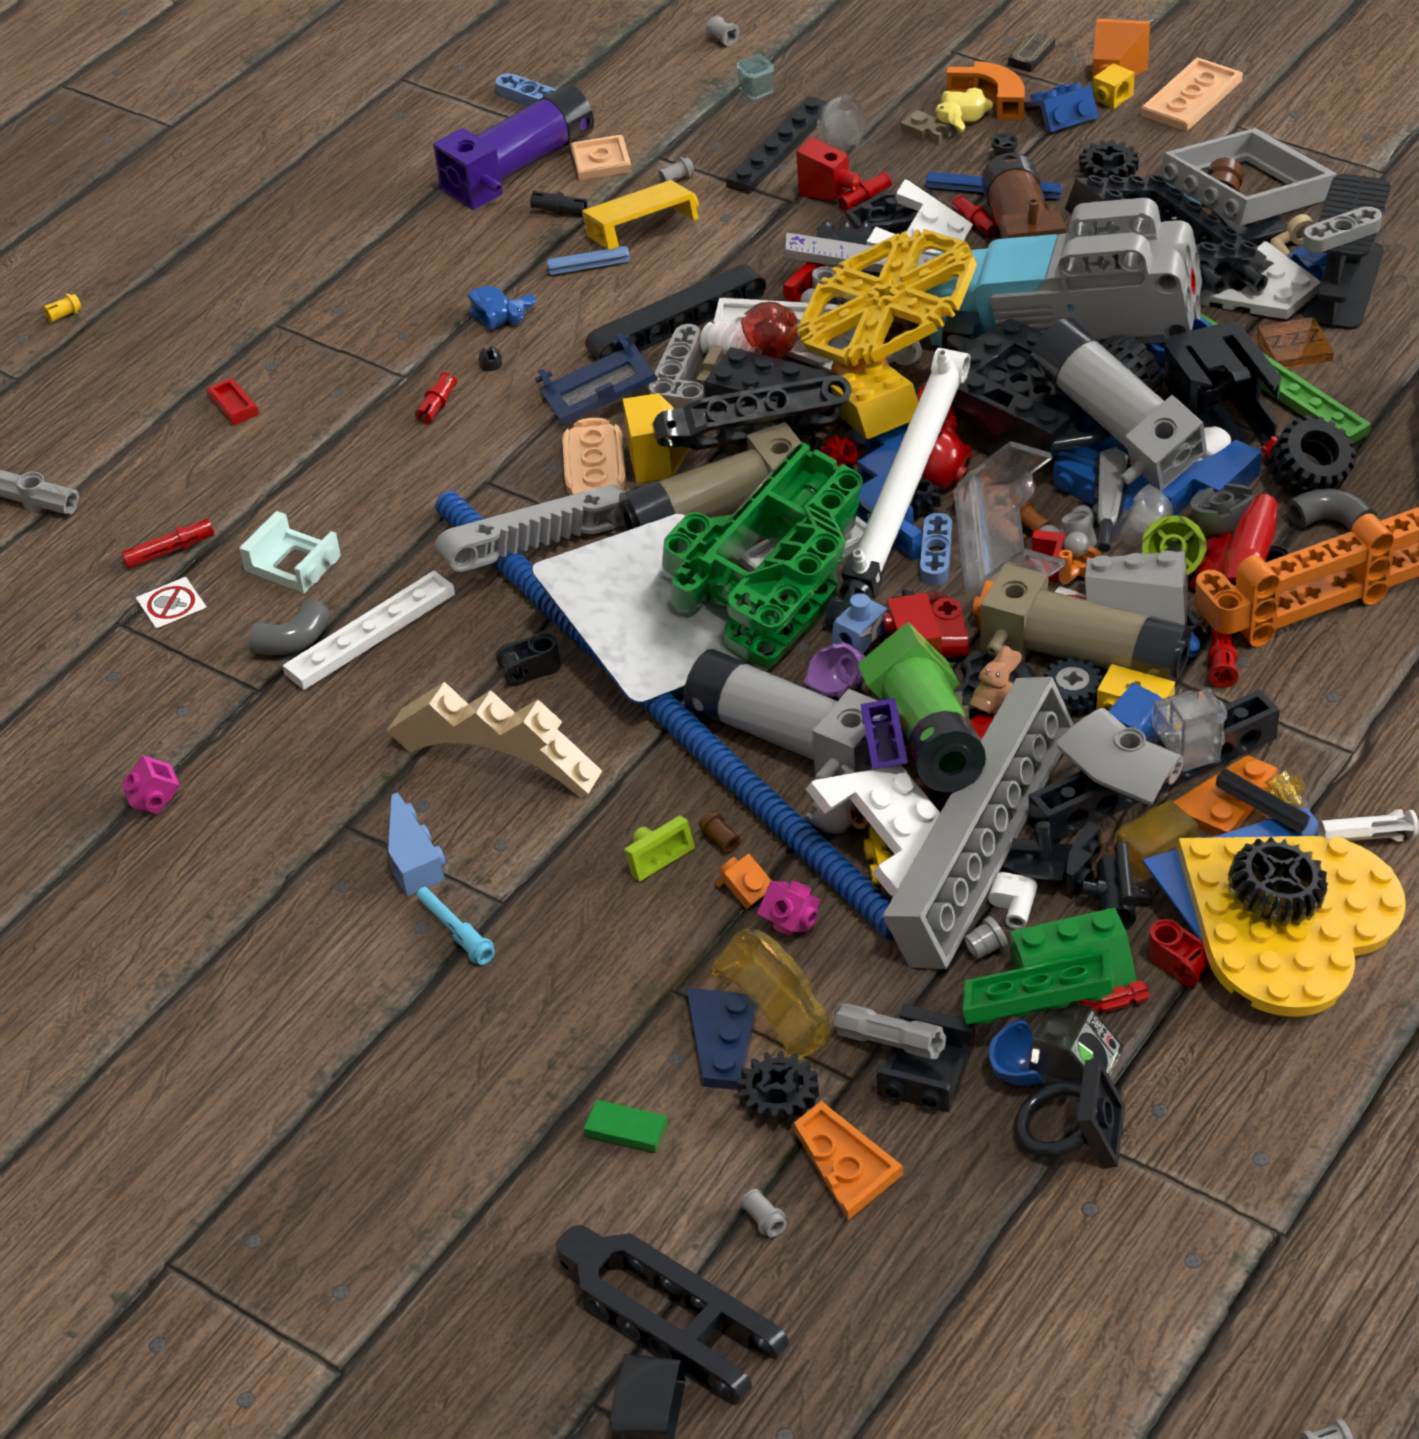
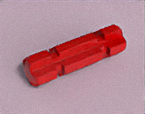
M1139 980L1128 983V987L1125 988L1124 985L1114 987V993L1108 994L1107 997L1101 1000L1088 1001L1084 999L1076 1001L1079 1014L1086 1018L1089 1017L1091 1011L1097 1015L1100 1010L1102 1013L1130 1006L1131 1002L1135 1004L1146 1002L1149 999V992L1146 984Z

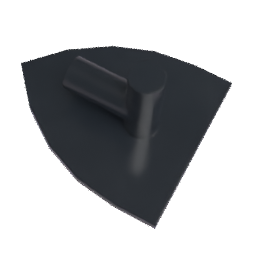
M1042 821L1036 823L1037 839H1012V849L1001 866L1002 869L1030 878L1063 879L1067 871V861L1073 844H1051L1049 822Z

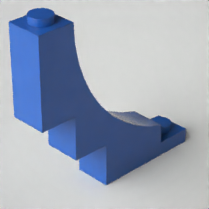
M910 422L870 439L865 438L867 455L857 461L858 473L862 477L857 517L866 524ZM909 505L892 546L914 561L921 556L922 532L913 525V508Z

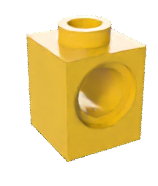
M1114 63L1093 78L1094 100L1112 109L1118 107L1134 95L1135 72Z

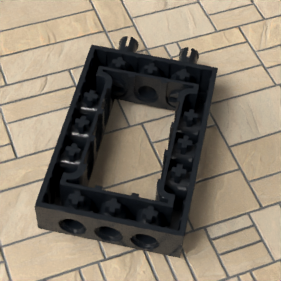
M1154 174L1150 175V177H1140L1138 175L1119 177L1110 175L1109 178L1090 175L1088 178L1075 179L1065 210L1072 214L1077 205L1082 203L1149 198L1157 204L1161 222L1178 220L1188 223L1192 227L1196 250L1199 255L1202 277L1201 290H1210L1213 294H1220L1224 289L1249 286L1254 292H1261L1266 287L1268 278L1261 274V270L1267 256L1258 250V246L1238 236L1239 232L1235 229L1224 226L1220 223V218L1202 210V206L1199 203L1184 197V193L1181 190L1169 186L1163 177Z

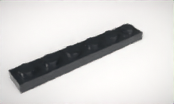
M808 96L726 177V187L750 194L832 112L831 103Z

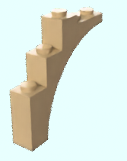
M443 682L403 707L387 729V732L410 753L431 745L461 743L487 747L515 756L554 777L580 798L589 794L602 772L596 764L558 730L562 721L538 699L519 711L514 712L490 690L468 704L450 686Z

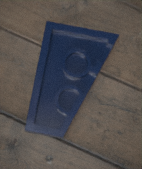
M687 988L703 1086L738 1090L737 1080L742 1079L741 1069L746 1067L758 1011V995Z

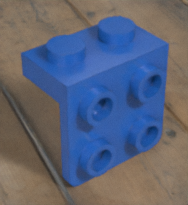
M1080 82L1070 85L1067 83L1053 87L1054 90L1040 91L1030 94L1031 99L1024 102V107H1041L1046 132H1053L1098 117L1092 87L1081 86Z

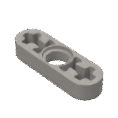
M1367 206L1312 224L1304 230L1303 246L1311 252H1324L1377 233L1381 228L1382 213L1377 208Z

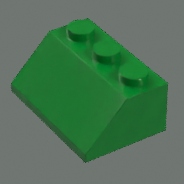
M1116 908L1010 931V961L1014 970L1109 949L1113 961L1114 987L1124 985L1125 988L1128 987V983L1137 981L1128 936ZM1071 1002L1069 1005L1076 1004L1077 1002ZM1046 1007V1008L1036 1009V1010H1034V1011L1032 1012V1014H1033V1013H1037V1012H1042V1011L1050 1010V1009H1052V1008Z

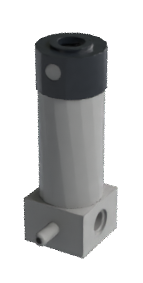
M1067 317L1057 321L1041 335L1034 345L1030 355V363L1055 387L1066 393L1128 449L1131 467L1121 475L1124 483L1131 484L1142 475L1162 492L1207 452L1203 422L1173 395L1165 401L1162 400L1109 353L1075 319Z
M715 649L706 650L693 664L687 676L683 698L685 707L690 711L723 725H730L813 760L816 780L843 775L839 770L844 764L855 772L871 770L862 724L861 704L877 700L848 689L839 701H836L752 667L745 661ZM877 715V716H874L873 718H881V717H884V716H886V715Z

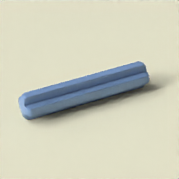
M622 246L611 250L605 249L548 259L547 268L550 275H558L628 263L630 256L628 248Z

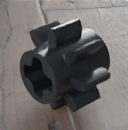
M920 479L910 502L914 516L927 517L933 514L934 507H941L939 486H933V483L928 479Z

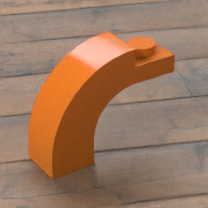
M975 61L974 67H947V91L966 92L971 88L981 89L985 98L992 100L997 105V120H1024L1025 87L1016 73L1001 65Z

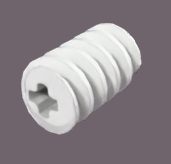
M718 320L715 324L709 322L704 326L699 339L700 351L704 354H708L711 346L715 345L723 347L724 355L730 347L762 355L765 338L762 335L755 336L751 331L745 333V330L741 327L736 329L733 324L726 325L724 321Z

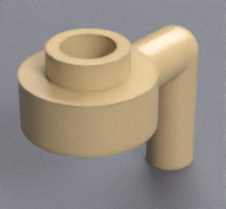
M1306 214L1297 215L1289 221L1286 231L1272 238L1270 244L1289 257L1290 251L1285 244L1292 241L1294 244L1302 245L1305 228L1315 224V222Z

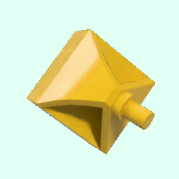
M659 393L623 399L627 444L636 484L674 476L689 448L663 447L658 445L652 427L655 417L660 412L674 408Z

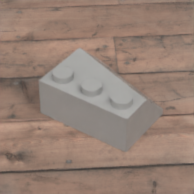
M1163 551L1153 554L1132 553L1126 556L1113 557L1101 555L1095 558H1087L1085 574L1087 601L1147 617L1154 616L1187 625L1188 576L1185 551Z

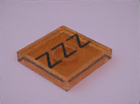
M1315 317L1262 325L1257 328V336L1267 355L1285 368L1333 360L1334 351Z

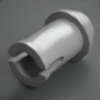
M680 157L678 162L658 170V176L662 183L669 180L677 181L683 177L689 178L691 173L694 172V166L688 157Z
M750 1190L743 1196L741 1207L757 1222L758 1231L762 1235L776 1237L784 1231L787 1225L785 1213L779 1208H774L760 1190Z

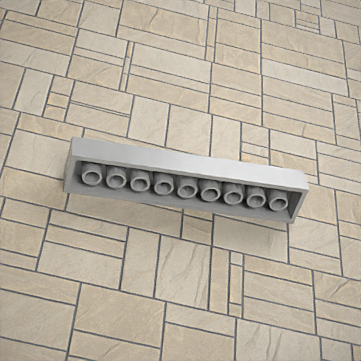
M1053 677L1016 678L984 737L981 739L986 754V763L981 775L973 784L962 790L952 792L883 914L885 923L890 929L909 968L947 969L1010 852L1012 839L1018 837L1028 818L1029 794L1044 788L1062 754L1057 748V741L1074 724Z

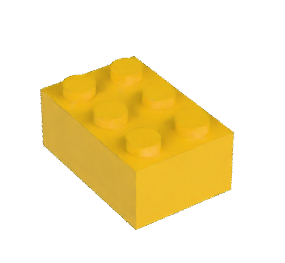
M873 362L866 365L863 371L855 374L846 373L841 375L849 381L852 392L847 403L842 406L840 417L866 439L911 421L919 403L913 383L885 362ZM835 385L830 386L833 395L836 397L843 396L841 388Z

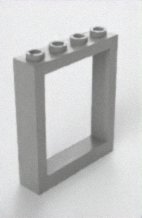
M1253 128L1165 152L1159 176L1166 179V183L1242 226L1325 201L1332 179L1337 176V173L1262 131ZM1227 157L1238 162L1248 161L1288 185L1246 197L1205 172L1208 171L1210 164L1214 160Z

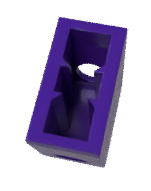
M895 698L861 704L862 724L871 770L907 764ZM877 715H886V716L881 717V718H873L874 716H877Z

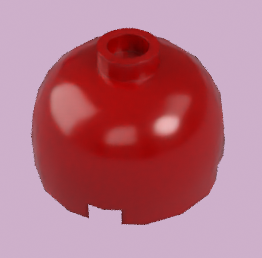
M941 428L940 433L942 435L939 439L937 438L921 476L923 479L930 480L933 486L938 485L939 491L950 488L954 482L960 484L969 471V468L965 466L967 461L965 445L961 439L945 428Z

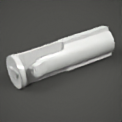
M1402 809L1394 810L1388 815L1321 820L1317 824L1318 836H1325L1326 840L1338 836L1347 841L1391 838L1400 842L1403 841L1405 836L1393 831H1405L1409 839H1415L1419 829L1416 813L1413 810H1407L1403 814Z

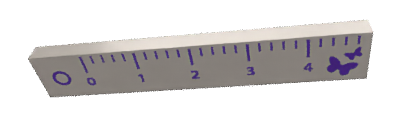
M786 232L784 258L838 266L839 263L872 246ZM921 254L916 267L936 256ZM887 257L863 270L881 273Z

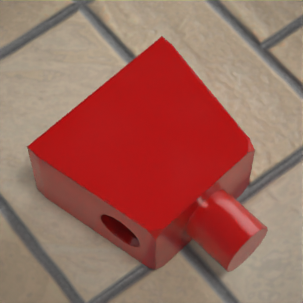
M810 138L796 151L800 196L834 201L848 189L856 190L861 179L860 175L849 171V157L846 153L815 138Z

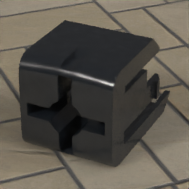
M1226 322L1176 334L1165 340L1164 401L1173 395L1203 422L1204 428L1216 426L1225 430L1231 438V443L1234 440H1246L1247 435L1223 405V400L1229 398L1264 445L1271 437H1277L1278 421L1260 399L1262 380L1278 400L1280 397L1281 376L1242 326L1237 323Z

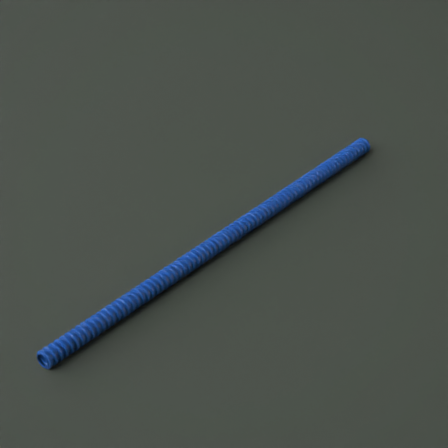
M454 491L443 493L436 501V511L453 528L484 519ZM518 550L517 554L507 551L506 557L498 555V559L491 564L609 675L532 574V563ZM670 693L645 703H639L684 748L693 754L702 765H705L721 783L730 789L745 806L749 807L759 819H762L763 823L768 825L784 843L788 844L798 856H801L804 862L814 869L818 875H821L824 881L834 888L838 894H841L845 901H848L852 907H855V910L865 920H868L886 940H895L883 918V914L891 900L873 882L868 880L864 874H861L858 868L854 867L850 861H847L846 857L841 855L830 842H827L797 811H794L784 799H781L778 793H775L765 781H762L747 764L743 763L715 734H712L684 705Z

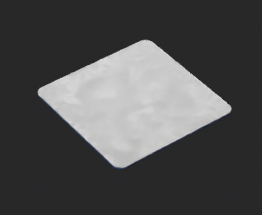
M674 514L534 564L532 574L626 697L635 703H645L684 688L693 664L706 650L715 649L747 663L750 662L729 650L723 643L724 627L731 619L725 608L710 600L706 605L700 602L694 609L684 611L675 608L670 601L671 585L674 576L667 573L662 567L663 544L666 536L685 517L683 514ZM767 646L756 649L761 655L774 653Z

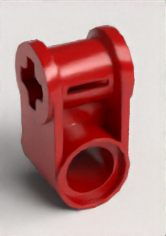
M952 598L937 600L933 604V614L942 636V656L944 658L968 657L967 628L964 625L961 604Z
M1162 919L1152 924L1147 947L1149 961L1175 977L1181 984L1188 987L1195 986L1200 980L1199 976L1207 968H1211L1203 942L1172 920Z

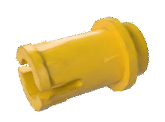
M65 294L63 299L43 306L44 314L50 323L71 313L76 315L81 310V303L75 294Z

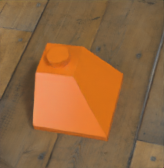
M1097 19L1092 82L1097 74L1113 63L1135 72V75L1148 70L1150 21Z

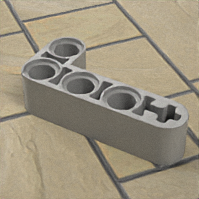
M684 324L676 328L655 371L658 380L649 384V395L659 393L674 409L682 408L698 399L704 398L703 386L698 382L691 381L702 358V351H700L699 347L701 335L699 327L693 324Z

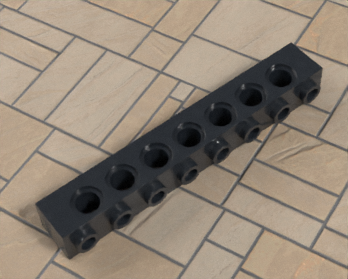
M1259 689L1147 740L1184 757L1183 766L1176 781L1171 785L1164 782L1159 793L1277 739L1280 710ZM1081 770L1029 794L1028 823L1036 831V823L1042 821L1049 822L1052 843L1083 829L1089 821L1096 823L1141 801L1094 782Z

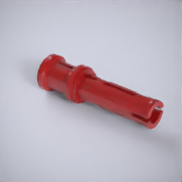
M1211 627L1212 647L1207 654L1208 662L1211 665L1208 672L1209 681L1216 687L1227 688L1234 685L1239 678L1238 669L1235 667L1238 659L1237 650L1232 646V634H1222Z

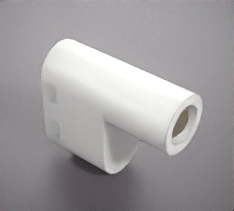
M1000 872L997 873L996 879L992 883L988 900L996 907L1009 909L1005 921L1010 928L1015 930L1026 927L1038 885L1030 877Z

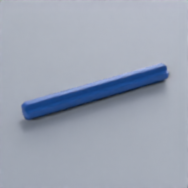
M928 172L926 177L927 188L984 193L981 182L982 176ZM1040 182L1045 199H1060L1062 184Z

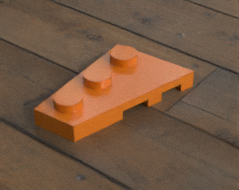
M1249 755L1226 768L1266 791L1278 776L1277 767ZM1216 774L1167 805L1166 815L1210 835L1218 836L1239 829L1254 808L1219 789L1215 785L1218 776Z

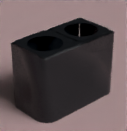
M624 1354L609 1420L613 1439H675L685 1388L684 1383H676V1380L686 1381L682 1360Z

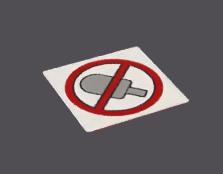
M186 577L136 597L156 628L206 608V605Z

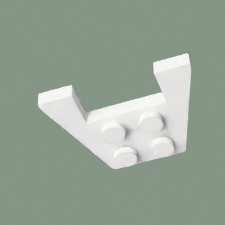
M904 180L896 193L895 199H897L898 204L919 211L906 232L909 238L914 235L915 230L919 229L922 234L923 229L959 240H967L973 226L971 222L910 181ZM875 227L866 245L874 246L896 234ZM929 249L922 254L936 256L941 251Z
M1265 241L1258 246V250L1267 256L1263 268L1267 270L1262 274L1267 276L1268 283L1261 292H1254L1249 286H1245L1240 291L1231 288L1224 289L1220 294H1213L1210 290H1203L1199 295L1200 305L1209 306L1210 302L1223 304V309L1234 310L1239 306L1250 308V313L1288 319L1318 294L1321 281Z
M902 765L812 781L806 788V791L825 814L850 799L895 854L872 872L891 897H893L939 817L940 812Z

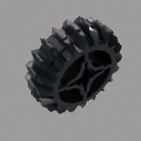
M1271 836L1266 842L1257 838L1252 844L1246 843L1241 851H1238L1233 857L1228 871V891L1234 894V903L1243 904V913L1253 912L1255 914V920L1262 917L1268 920L1270 926L1275 921H1278L1284 928L1290 921L1299 926L1304 920L1310 921L1315 913L1321 909L1328 891V883L1326 882L1327 872L1321 869L1320 860H1312V851L1303 852L1300 850V844L1291 846L1287 844L1286 839L1278 843Z

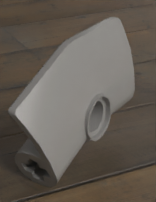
M1105 708L1095 710L1084 717L1057 741V748L1094 782L1148 805L1154 803L1164 782L1171 785L1176 781L1184 761L1182 755L1146 741L1144 733L1139 729L1126 728Z

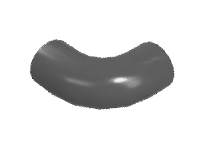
M1338 489L1312 490L1288 500L1286 504L1288 516L1298 528H1304L1321 520H1332L1339 522L1351 531L1353 524L1361 516L1374 514L1377 517L1376 511L1364 500L1350 492Z
M306 600L300 605L294 619L283 624L254 623L249 638L250 652L265 656H286L301 652L315 643L325 630L330 618L329 609L321 602Z

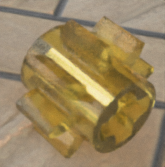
M1284 770L1263 782L1267 788L1266 791L1293 806L1304 801L1300 793L1306 789V786L1299 774L1290 777L1287 770Z

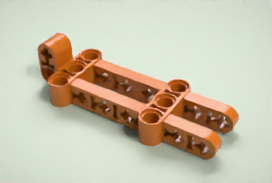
M1419 507L1381 521L1374 514H1365L1355 521L1351 532L1265 562L1258 555L1249 556L1238 566L1235 586L1221 572L1216 570L1202 571L1196 577L1194 605L1214 630L1222 634H1232L1240 631L1253 647L1267 644L1278 628L1360 598L1366 605H1374L1385 597L1389 587L1419 576Z

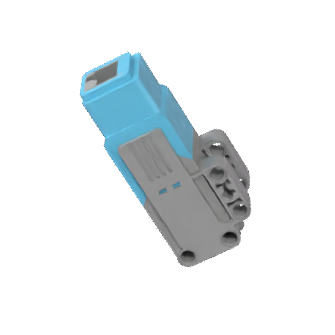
M1149 198L1079 204L1072 212L1069 233L1058 234V236L1053 234L997 239L989 244L988 249L971 250L977 267L959 311L979 313V336L1010 318L1044 333L1057 321L1068 317L1075 319L1100 344L1114 335L1117 337L1119 335H1126L1128 339L1133 337L1139 344L1164 343L1170 336L1192 331L1194 320L1200 318L1199 295L1202 277L1192 227L1188 223L1178 220L1161 222L1158 206ZM944 252L937 253L936 257L943 254ZM954 277L945 284H939L925 291V293L940 298L951 297L959 277ZM947 316L941 318L944 324ZM937 327L938 331L929 336L932 346L942 348L943 327Z

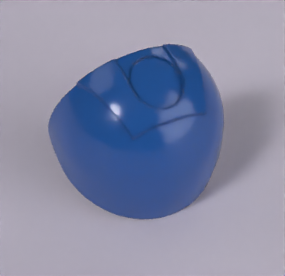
M1015 1021L1005 1026L993 1037L988 1050L992 1071L1001 1081L1020 1087L1046 1082L1043 1059L1036 1039L1026 1021Z

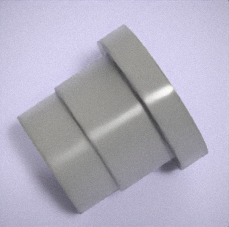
M991 916L982 920L983 924L964 936L967 948L977 960L997 949L1002 951L1008 947L1005 934Z

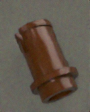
M707 812L699 821L701 834L705 837L709 836L725 853L733 852L741 843L740 836L723 822L724 817L720 813Z

